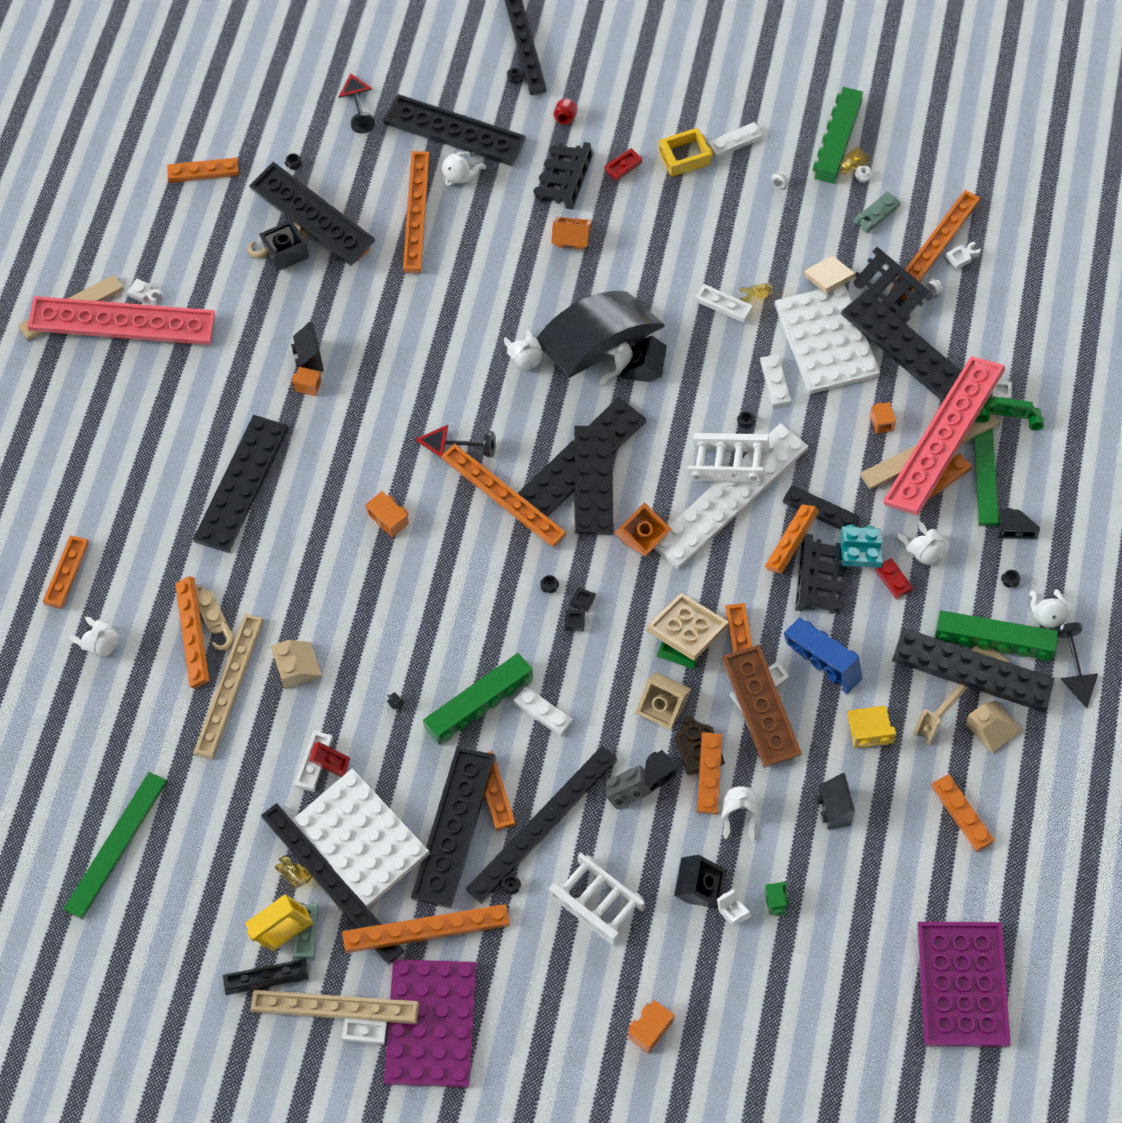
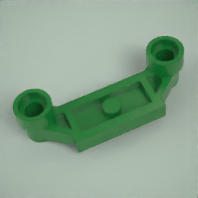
M996 397L994 400L987 401L975 420L976 422L986 423L990 420V414L1028 419L1029 428L1033 431H1039L1044 428L1041 409L1035 408L1033 402L1005 397Z

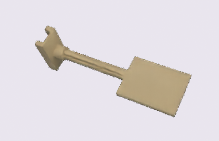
M978 646L972 649V651L1009 663L1008 659L993 649L982 650ZM959 684L934 714L925 708L919 717L913 734L917 736L920 732L928 738L926 744L930 745L942 722L941 718L968 687Z

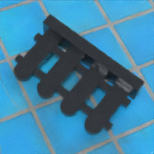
M584 142L582 148L579 145H576L575 148L566 147L563 143L549 148L550 155L554 159L545 160L544 166L549 172L539 175V181L544 185L533 190L534 196L539 201L543 202L544 199L555 200L557 204H561L562 201L565 203L566 209L573 210L593 157L592 146L588 142ZM560 158H567V159H571V161H563V160H559V159H560ZM555 171H556V172H564V173H566V174H565V175H559V174H554V172H555ZM549 186H560V189L549 188Z
M876 247L872 251L875 257L867 260L869 264L861 273L858 271L855 273L854 286L857 289H862L866 285L870 288L868 292L876 299L878 297L883 299L881 303L889 310L891 308L896 310L894 314L902 321L905 319L909 321L911 319L909 316L918 305L921 307L924 304L922 302L924 298L929 302L933 294L879 247ZM884 264L888 267L887 270L882 268ZM879 271L882 274L881 277L874 284L870 283L869 281ZM899 276L901 280L897 281L895 278ZM892 282L895 287L887 296L884 295L882 292ZM910 287L915 290L913 293L909 291ZM906 294L909 298L900 307L897 306L896 303Z
M805 534L801 542L795 601L796 611L802 612L805 606H809V610L821 608L829 610V614H834L835 611L839 612L844 607V602L836 598V594H842L846 588L843 582L837 581L838 577H843L847 572L846 566L839 564V560H842L840 543H836L834 546L821 543L822 540L820 539L814 542L812 534ZM820 556L833 558L834 560L833 562L822 561ZM818 573L832 575V580L820 578ZM817 590L829 592L830 597L817 595Z

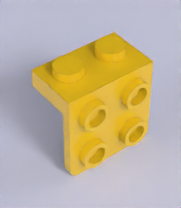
M885 706L848 711L847 717L854 748H867L894 743L896 736L895 727L890 726Z

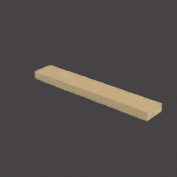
M113 274L68 299L104 301L124 289ZM29 319L18 324L27 341L44 333L28 331Z

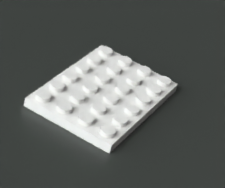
M845 284L828 293L820 289L775 300L774 305L808 394L880 376V371L866 336L841 315L842 310L852 302Z
M353 768L292 819L367 908L430 854L429 850Z

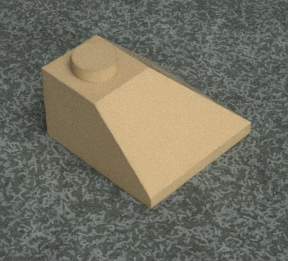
M997 701L982 704L968 715L966 726L992 754L1023 731Z

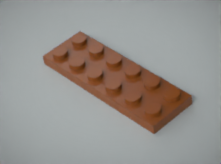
M758 644L722 656V662L763 768L801 756L800 747L760 645Z

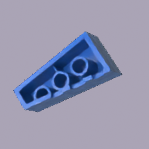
M799 617L784 632L786 644L804 659L809 658L813 667L818 671L823 669L832 683L838 682L841 684L844 693L848 694L863 679L858 654L853 650L850 651L845 648L840 641L830 638L825 631L815 628L810 621H805Z

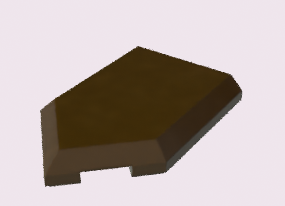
M688 715L675 737V742L686 774L693 775L699 773L702 732H715L713 727L707 724L704 725ZM721 752V765H720V767L725 764V760H724V757H723V755H722V752Z

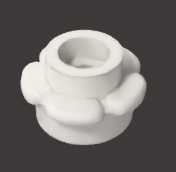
M868 166L857 167L855 172L856 179L859 182L869 181L872 177L871 169Z
M777 172L771 176V183L774 188L782 189L788 183V177L784 173Z
M930 279L925 287L931 291L933 296L941 294V282Z

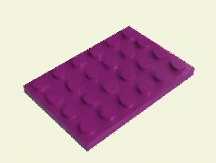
M918 922L917 933L924 1047H1010L1002 922Z
M393 960L390 1000L418 1001L419 1011L417 1024L388 1022L384 1085L470 1088L477 962Z

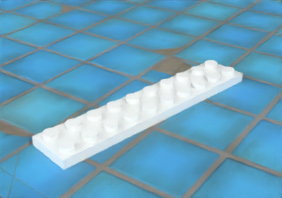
M780 423L768 434L770 452H762L760 467L764 469L765 482L717 481L669 525L672 530L653 549L675 568L679 569L801 457L808 450V445ZM749 452L742 458L741 467H752L754 452Z

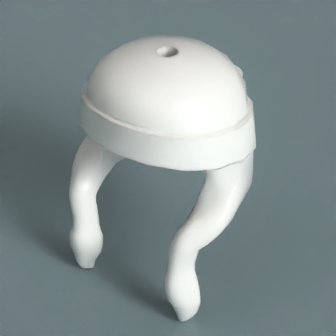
M470 152L451 154L446 157L442 165V172L446 177L445 183L446 185L466 183L478 173L479 169H486V165L483 163L478 164L470 171L467 161L463 158L469 157Z
M526 330L524 341L511 343L509 339L504 338V344L508 348L507 354L511 357L515 366L522 370H530L540 364L542 348L539 341L532 336L529 330Z
M626 341L605 352L614 356L616 369L603 376L599 385H603L609 378L619 375L630 363L633 353Z
M920 521L918 522L919 529L925 536H919L909 543L904 535L898 533V538L905 545L907 551L913 553L915 558L923 564L931 565L938 562L946 552V545L942 536L935 529L927 531L925 525Z
M1056 589L1054 591V595L1058 599H1046L1039 604L1036 592L1030 591L1032 613L1035 620L1041 626L1054 630L1056 627L1064 624L1068 617V607L1066 599L1059 590Z
M85 617V619L92 626V630L86 632L81 640L79 637L69 636V639L73 643L78 644L82 650H87L91 654L101 657L111 654L119 640L117 632L111 625L103 620L94 621L90 617Z
M734 787L726 793L721 815L724 822L723 837L727 839L730 834L728 815L737 809H748L752 812L748 837L750 841H753L755 837L754 826L759 818L758 798L755 792L748 787Z

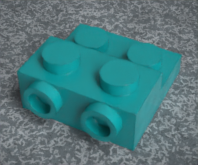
M852 524L842 527L839 538L843 566L881 568L883 560L880 529H875L871 525L864 528H857Z

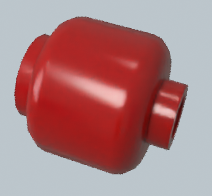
M570 99L559 100L553 112L554 119L562 125L571 124L575 120L578 111L576 103Z

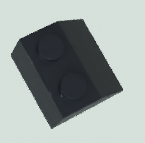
M292 220L259 233L267 255L276 271L310 258L307 243Z
M311 321L293 336L294 344H291L293 355L297 354L298 359H295L297 370L299 367L323 372L321 354L313 322Z
M652 335L636 343L629 344L633 353L630 363L622 370L620 377L622 379L650 382L662 377L667 345Z
M841 773L820 784L818 793H816L817 804L821 805L823 810L820 812L823 824L826 823L827 830L851 826L855 809L846 775Z
M701 855L681 857L674 896L688 904L719 909L717 899L723 894L727 870Z

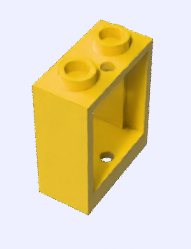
M698 128L658 140V151L671 177L711 165L712 150L710 147H707L705 135L701 134ZM697 142L702 152L701 154L676 161L671 151L672 148Z
M284 894L246 921L245 924L248 928L247 935L253 942L257 941L263 948L267 947L274 952L312 925L313 922L305 906Z

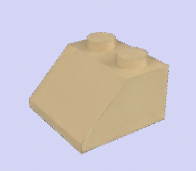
M287 640L271 646L284 689L322 677L311 642Z
M656 672L648 679L635 713L671 730L687 702L691 689Z

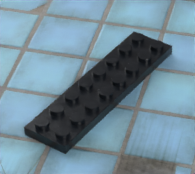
M397 94L383 119L385 125L509 166L513 165L526 140L525 135Z
M274 161L249 185L253 192L350 266L375 242L373 236Z
M867 290L842 310L841 315L942 402L945 400L962 372L959 368Z
M618 397L588 426L612 427L613 455L646 423V417ZM574 440L518 492L521 497L546 517L574 492Z
M253 414L193 537L195 543L226 553L230 552L289 429L288 425Z
M904 627L902 628L892 662L1043 713L1047 710L1055 678Z
M456 747L426 845L430 854L421 862L411 895L412 900L452 908L495 763V754Z

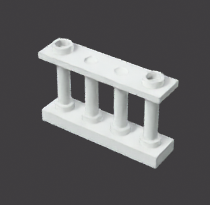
M693 433L695 451H698L696 466L687 467L690 480L765 482L764 469L760 467L762 452H770L768 434ZM706 451H717L714 466H703ZM724 451H736L733 467L722 466ZM743 452H754L752 467H741Z
M580 852L578 863L581 865L563 886L553 883L549 888V896L614 946L618 941L617 928L635 907L641 912L645 909L644 899L640 894L632 893L597 866L592 857L589 855L584 856ZM587 870L596 876V879L579 898L574 899L569 895V890ZM604 882L613 890L595 911L588 910L585 907V903ZM621 895L628 901V904L611 923L606 924L601 920V915Z

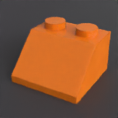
M557 216L553 221L551 244H556V247L566 248V245L573 246L574 249H584V247L589 245L592 220Z
M644 502L614 534L629 548L646 556L672 529Z

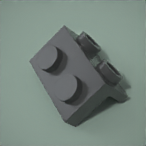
M641 765L630 768L606 780V798L616 809H620L650 795V789L645 784L644 769Z

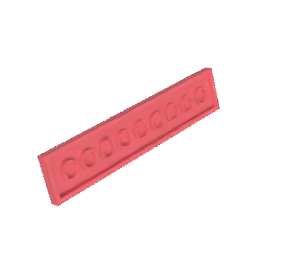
M34 296L27 328L28 331L210 345L216 314L215 310Z
M973 356L969 358L884 498L885 506L919 515L1006 370L1003 364Z

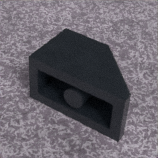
M1012 508L1000 509L998 514V539L1038 538L1040 527L1021 510Z
M663 750L651 753L646 760L644 771L645 784L650 789V793L677 775L676 765Z

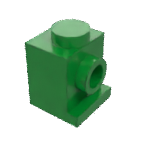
M786 881L765 884L764 894L769 915L782 916L787 913L786 905H789V898L787 892L784 893Z

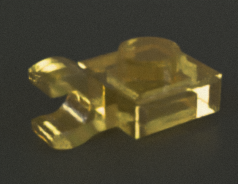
M855 147L845 156L844 161L841 163L843 167L840 171L847 174L852 168L856 169L859 166L865 165L869 161L870 156L860 148Z
M769 283L739 288L740 292H747L745 297L740 298L744 302L749 301L753 295L757 296V298H764L768 294L773 293L772 286Z
M285 855L279 858V861L282 863L275 865V869L283 873L282 876L291 885L298 888L310 882L312 876L299 863L294 865Z

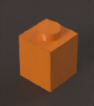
M299 367L297 373H294L292 377L295 392L317 396L322 383L320 371Z
M890 402L877 403L871 406L870 418L876 434L894 431L896 419Z

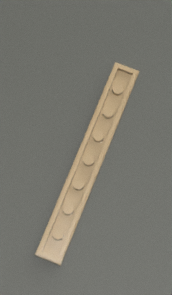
M990 414V420L986 423L974 421L961 445L992 428L1000 426L1001 422L997 416ZM917 445L861 472L860 476L868 488L872 490L898 477Z
M244 614L194 749L193 753L195 756L211 760L215 757L264 622L261 617Z
M254 990L250 1010L252 1013L336 1019L350 1018L417 1024L419 1002Z

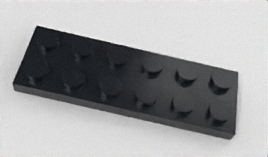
M574 426V534L613 535L612 427Z

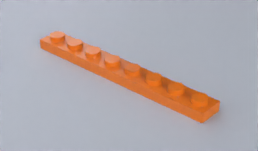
M411 151L403 273H421L429 151Z
M967 190L963 191L905 270L920 282L978 205L980 197ZM910 287L909 291L912 293L914 289ZM904 294L900 299L906 301L908 296Z
M455 443L442 455V460L552 548L566 536V532Z
M506 904L346 930L342 931L345 954L508 927L510 926Z

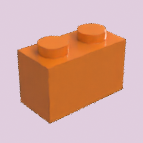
M383 491L365 504L367 515L391 537H394L409 524V514L402 506L399 507L394 498L389 494L386 495Z
M655 1000L651 1004L647 1003L640 1013L642 1016L638 1021L634 1020L628 1028V1039L648 1054L674 1022L675 1016Z

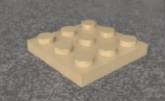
M680 593L647 625L646 631L694 661L728 627L729 622L683 593Z

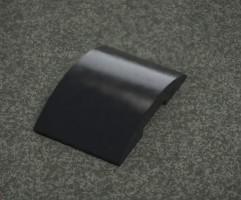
M608 291L589 296L569 306L552 319L536 339L539 341L542 351L571 378L602 361L601 354L627 340L636 343L665 327V325L627 291Z

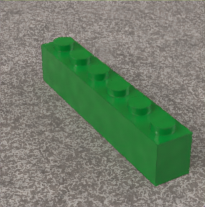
M843 87L841 93H837L835 100L837 106L832 108L831 117L833 118L828 120L826 127L828 133L823 135L822 144L824 145L823 148L819 147L817 154L819 159L813 165L814 179L835 184L862 103L863 91Z
M943 610L939 611L935 632L936 639L948 643H955L964 647L978 646L982 650L993 649L1003 654L1011 653L1021 657H1034L1042 661L1053 660L1058 631Z
M518 652L424 718V728L438 745L442 742H447L458 730H464L471 721L481 718L485 711L498 706L506 696H512L519 687L529 684L533 678V669Z

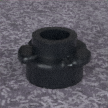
M514 67L507 71V78L509 82L517 84L521 82L524 73L519 68Z
M291 153L287 155L286 167H289L290 170H296L301 167L302 161L298 154Z
M749 411L740 413L737 417L738 426L746 429L752 428L753 423H755V417Z
M1007 570L1002 574L1001 581L1005 587L1015 588L1020 584V575L1015 570Z
M546 575L540 582L541 590L545 593H554L559 587V581L552 575Z
M395 692L391 695L388 694L387 697L389 699L386 702L393 710L396 708L401 710V706L404 704L403 700Z
M507 875L501 881L502 891L506 894H516L519 891V887H521L520 879L514 875Z

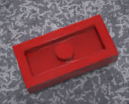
M630 148L605 165L604 171L613 180L617 181L642 164L643 158Z
M892 558L884 561L881 568H875V571L895 599L912 591V585Z
M315 742L309 761L342 777L346 774L350 757L321 742Z

